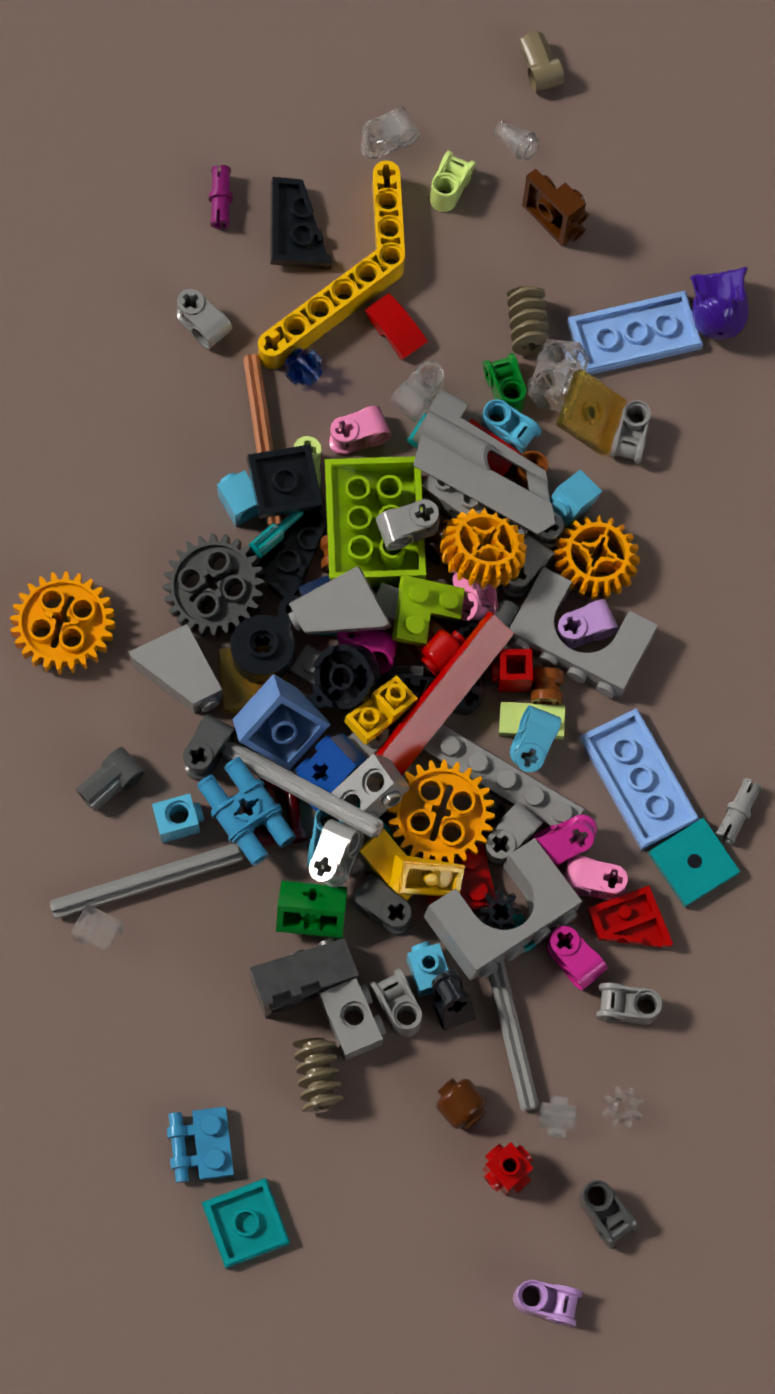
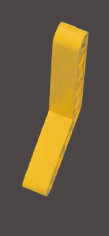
M387 160L380 161L373 169L372 193L376 250L259 337L258 355L260 356L261 365L265 368L277 369L283 366L403 275L405 267L401 177L396 163ZM384 180H388L389 188H384ZM391 205L394 208L384 209L382 206ZM386 232H392L395 235L388 237L383 234ZM392 259L397 261V263L387 264L385 261ZM371 277L374 280L371 282H365L361 280V278ZM341 294H346L350 296V298L343 300L339 299L337 296ZM316 312H324L327 315L324 317H316L313 314ZM298 329L301 330L303 333L299 335H293L289 332Z

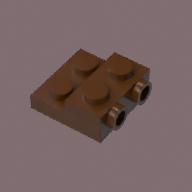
M536 168L526 175L522 206L562 247L571 240L573 242L577 241L586 231L582 224L589 216V213L585 210L586 202L583 195L578 190L572 189L566 182L556 189L553 181L548 176H543Z

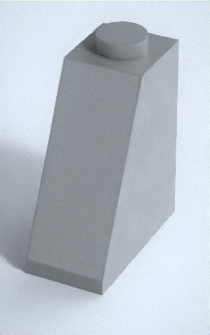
M358 566L289 603L293 612L288 615L297 631L303 629L308 635L386 630L392 627L362 569Z
M188 624L129 652L131 663L137 671L194 714L201 710L202 712L211 711L220 704L219 701L223 700L222 688Z

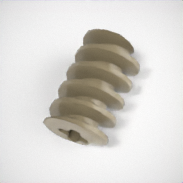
M531 286L515 287L507 292L508 316L511 319L509 326L512 330L511 340L513 341L512 350L519 355H535L543 351L544 347L542 345L550 341V335L545 333L549 330V324L544 322L548 318V313L543 310L547 306L546 301L542 299L545 297V290Z
M307 1038L293 1042L295 1048H300V1050L294 1053V1058L297 1061L303 1062L296 1067V1072L300 1075H305L298 1080V1086L306 1088V1090L300 1093V1100L309 1102L302 1107V1111L317 1112L334 1107L335 1103L343 1100V1095L333 1094V1090L340 1087L341 1082L331 1080V1076L339 1073V1068L329 1067V1063L338 1059L337 1055L327 1054V1050L334 1047L335 1042L327 1041L325 1038Z

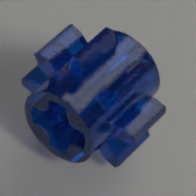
M297 348L290 353L285 361L287 366L285 369L288 371L285 376L295 386L298 383L310 386L323 373L321 368L323 365L320 363L323 358L313 348L310 351L306 348L304 350Z

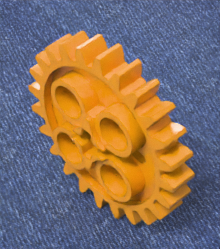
M65 571L63 578L59 580L56 574L51 572V581L46 582L40 576V586L38 587L30 583L27 584L30 594H18L23 604H13V610L18 615L10 616L11 624L16 626L10 629L12 637H19L14 643L17 649L24 648L21 652L23 658L27 659L33 655L31 662L34 667L43 662L44 671L48 672L52 665H54L59 675H61L64 666H68L73 674L75 673V664L79 663L84 669H87L86 660L88 658L98 662L96 651L107 652V647L103 641L112 642L113 635L108 630L116 629L115 621L110 620L115 617L114 609L108 608L111 605L109 597L102 598L104 594L103 588L98 587L93 590L94 582L91 578L83 584L80 573L76 575L74 580H70L68 571ZM74 598L67 611L68 600ZM52 599L61 601L60 605L56 608L45 606ZM83 608L92 611L90 615L84 618L76 616L77 611ZM67 611L68 622H64L62 624L61 631L59 634V628L57 623H62L64 621L65 614ZM40 628L50 629L49 634L45 637L34 635ZM59 635V642L57 647L52 648L51 646L54 644L56 638ZM71 637L81 639L80 643L76 646L69 647L65 645L66 640Z
M443 759L440 768H436L434 762L429 760V770L426 771L419 764L416 765L417 775L415 777L409 772L405 773L410 789L402 796V800L397 806L388 808V813L397 816L388 821L389 826L399 827L393 834V838H404L400 848L405 850L412 847V857L422 854L425 859L435 858L437 861H442V859L447 858L448 862L454 863V857L458 856L463 862H466L465 852L469 850L474 855H477L478 850L475 843L478 842L486 845L487 842L482 832L491 833L493 827L485 823V821L495 819L494 813L486 811V809L494 806V800H484V797L490 793L489 787L479 789V785L482 782L481 776L473 780L470 779L472 768L469 767L464 773L459 772L460 762H456L452 769H448L446 759ZM429 785L436 786L440 790V795L435 800H427L422 796L423 788ZM452 786L453 790L447 803V814L450 816L442 818L435 841H431L430 835L436 823V813L433 810H440L446 788ZM461 795L468 797L472 803L470 808L464 811L456 809L453 805L454 799ZM424 816L430 822L429 827L425 831L414 830L411 822L415 817ZM450 826L456 827L460 830L461 837L457 841L449 842L442 835L444 829Z

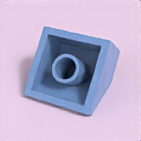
M275 674L265 682L232 719L240 743L287 770L292 768L330 726L329 721L298 688Z

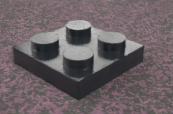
M310 444L247 455L246 459L259 519L322 508L323 503Z

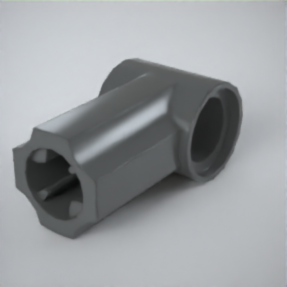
M120 747L107 756L101 768L76 788V791L83 801L96 812L119 791H125L134 786L143 777L145 770L124 747Z

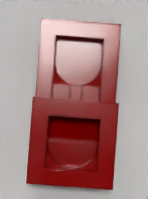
M387 293L363 310L379 335L382 336L384 334L400 360L428 342L416 323L390 293Z

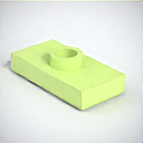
M517 702L500 703L499 736L515 737L522 715L526 708L531 705L561 718L560 728L555 739H564L565 705Z

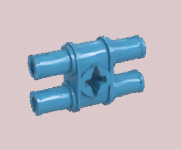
M237 757L227 763L224 768L240 790L238 794L228 797L213 775L202 779L197 784V787L212 807L211 816L218 820L228 834L229 842L238 844L250 863L256 866L269 856L253 833L257 827L265 825L280 848L294 841L296 835L282 817L281 805L276 804L265 789L264 781L255 779L243 760ZM245 806L246 809L252 808V815L241 814V807Z

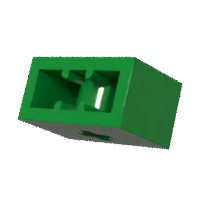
M281 881L277 906L276 932L342 938L348 887L340 886L335 888L322 884Z

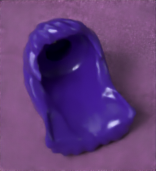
M747 267L726 272L722 271L720 273L690 276L696 295L693 302V321L696 329L704 336L713 340H723L735 337L744 328L749 312L748 298L744 286V278L748 271Z

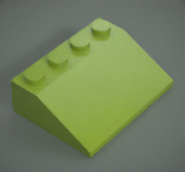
M415 456L325 459L329 581L357 566L362 569L371 587L380 588L381 583L399 589L400 578L404 575L426 580L424 539L413 542L401 549L390 551L387 550L376 523V517L381 513L422 500L421 470L413 466Z

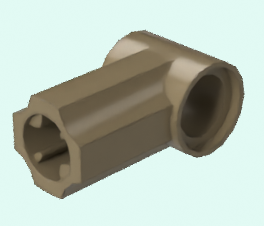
M535 30L528 32L524 37L520 38L519 46L528 66L527 72L532 90L539 92L564 85L565 79L562 65L559 59H554L544 32Z

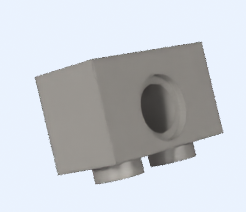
M354 978L319 993L320 1004L345 1061L382 1046V1035L386 1034V1030L380 1016L373 1017L368 1005L373 1003L365 984L360 986L357 978ZM350 1011H357L363 1016V1021L358 1025H350L345 1021L344 1016Z

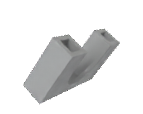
M543 567L509 628L514 632L508 641L513 649H532V655L538 657V660L543 665L550 668L557 667L567 672V675L576 682H587L595 686L596 690L603 696L609 698L614 696L621 699L651 643L658 625L629 610L615 638L607 647L592 653L572 650L559 639L554 627V619L569 594L572 581Z
M535 838L510 853L503 865V868L527 901L528 919L524 924L509 930H500L487 926L476 917L456 888L430 904L425 912V920L470 981L479 975L482 979L488 977L498 969L497 963L505 958L509 961L514 960L525 951L523 946L533 940L535 944H538L552 933L551 928L557 924L565 926L578 916L576 911L582 900Z

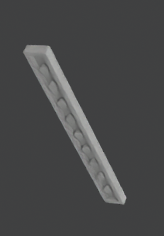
M307 644L291 667L290 674L313 687L312 683H315V667H312L321 652ZM343 670L345 674L343 680L344 682H349L350 674L348 670ZM358 707L349 708V710L353 711ZM411 708L388 727L390 734H392ZM444 725L438 729L421 751V753L440 764L443 759H446L448 769H452L456 762H460L459 772L464 773L469 767L472 768L470 779L473 780L481 776L480 788L489 787L490 794L512 807L517 802H520L542 821L545 827L557 825L576 815L582 814L584 808Z

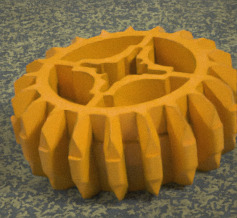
M473 508L467 514L460 512L456 518H452L441 536L440 553L443 554L442 563L449 564L448 573H458V581L461 579L468 580L469 587L477 583L483 590L489 584L495 590L499 584L506 586L511 579L515 580L521 568H523L527 553V545L524 544L525 535L518 533V525H509V517L505 519L499 518L497 511L493 515L488 514L485 508L480 513H477Z
M601 515L596 517L595 522H591V519L586 516L583 519V525L575 520L571 525L572 530L565 528L562 532L563 538L557 539L556 546L558 549L554 551L555 554L553 556L554 559L558 560L555 563V570L561 571V576L572 581L570 591L576 587L580 588V597H583L586 591L591 592L593 600L597 599L600 592L605 599L610 597L611 590L618 595L622 591V586L629 587L632 581L630 577H635L638 569L635 566L639 564L640 557L635 554L639 549L638 544L631 543L634 538L633 533L623 535L625 530L624 524L619 525L617 528L613 526V517L608 520V523H602ZM590 538H598L595 542L592 543L583 541ZM608 542L618 550L621 559L617 558V554L610 551L607 545ZM601 548V557L598 559V561L596 560L594 567H592V558H594V556L597 555L599 549ZM572 556L576 557V561L585 566V573L578 569ZM601 572L611 574L605 577H595L598 573Z

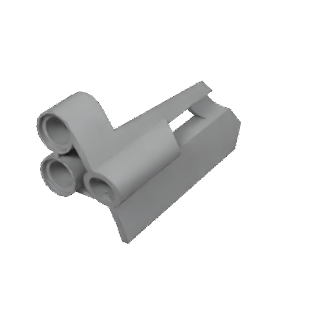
M441 389L430 405L427 415L413 438V441L419 443L413 466L491 510L497 511L500 515L506 518L509 517V520L537 535L555 525L553 506L549 499L546 471L461 418L469 404ZM490 451L525 470L529 491L492 471L487 461L488 452Z

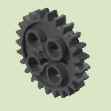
M211 533L209 542H206L202 536H198L197 546L187 541L188 551L186 553L181 550L176 551L180 560L178 562L169 560L168 562L174 568V571L164 572V576L171 581V583L162 586L166 592L171 593L164 598V601L167 604H175L170 608V614L173 616L179 615L177 622L181 626L188 623L192 633L199 627V634L202 637L207 635L209 629L215 638L219 637L220 629H223L230 636L232 632L231 626L235 625L237 627L243 618L252 617L249 613L251 609L255 611L261 610L255 603L256 599L266 598L258 590L267 586L265 580L258 578L266 573L262 567H255L261 560L257 555L249 557L252 553L251 548L247 545L241 549L242 542L238 538L230 545V537L227 534L223 535L220 542L214 533ZM219 558L227 559L223 569L214 570L215 561ZM234 570H239L238 574L232 575ZM193 575H199L200 580L195 587L188 588V579ZM216 580L218 589L213 591L211 583ZM235 584H242V592L238 596L231 597V587ZM197 596L195 601L191 602V598ZM209 601H215V609L209 614H203L204 605Z

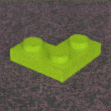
M406 575L402 576L399 583L392 640L418 646L426 645L430 616L455 622L461 620L465 588Z

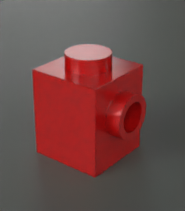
M502 649L499 652L497 662H492L491 666L492 682H498V692L531 691L533 682L532 649Z

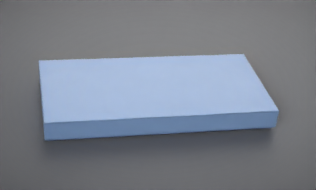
M686 291L568 317L567 320L584 376L701 350L703 347L700 333L694 325L692 309Z
M637 708L580 735V742L641 851L700 820Z

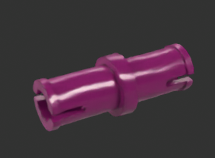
M215 165L211 168L212 191L209 192V201L212 203L210 225L215 229H221V223H223V228L226 229L230 227V203L233 201V193L230 191L231 168L227 165H220V172L218 171V165Z

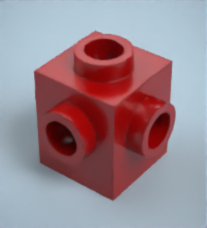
M510 1142L503 1147L499 1143L485 1156L488 1162L483 1168V1171L486 1173L483 1177L494 1191L498 1192L500 1190L506 1196L510 1191L514 1190L517 1194L532 1181L529 1175L534 1169L530 1164L533 1159L521 1145L515 1147ZM506 1160H510L516 1166L513 1172H508L504 1169L503 1163Z

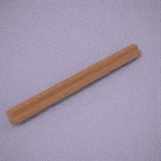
M258 354L245 355L243 363L257 453L272 451L274 449L260 356ZM284 515L267 517L268 527L272 523L276 525L284 520Z

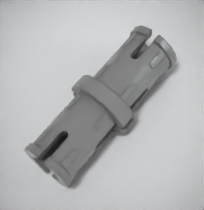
M748 778L743 779L733 802L728 803L726 807L727 814L715 833L719 840L723 841L727 831L730 830L725 843L730 845L735 843V839L744 821L750 819L752 814L750 810L763 789L756 781L748 793L752 780Z

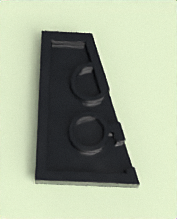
M272 177L270 264L331 269L333 263L330 255L326 252L321 229L319 230L313 215L314 210L303 179Z
M322 508L303 511V516L284 532V539L262 558H259L261 561L255 567H262L266 573L258 578L265 580L267 587L282 600L288 596H296L320 545V539L327 530V512Z

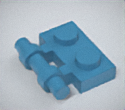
M226 1107L192 1111L193 1125H183L181 1112L168 1114L170 1127L166 1128L167 1138L171 1139L173 1158H170L171 1170L175 1171L176 1183L188 1182V1169L197 1167L199 1169L200 1181L234 1176ZM195 1137L197 1155L187 1156L185 1138Z

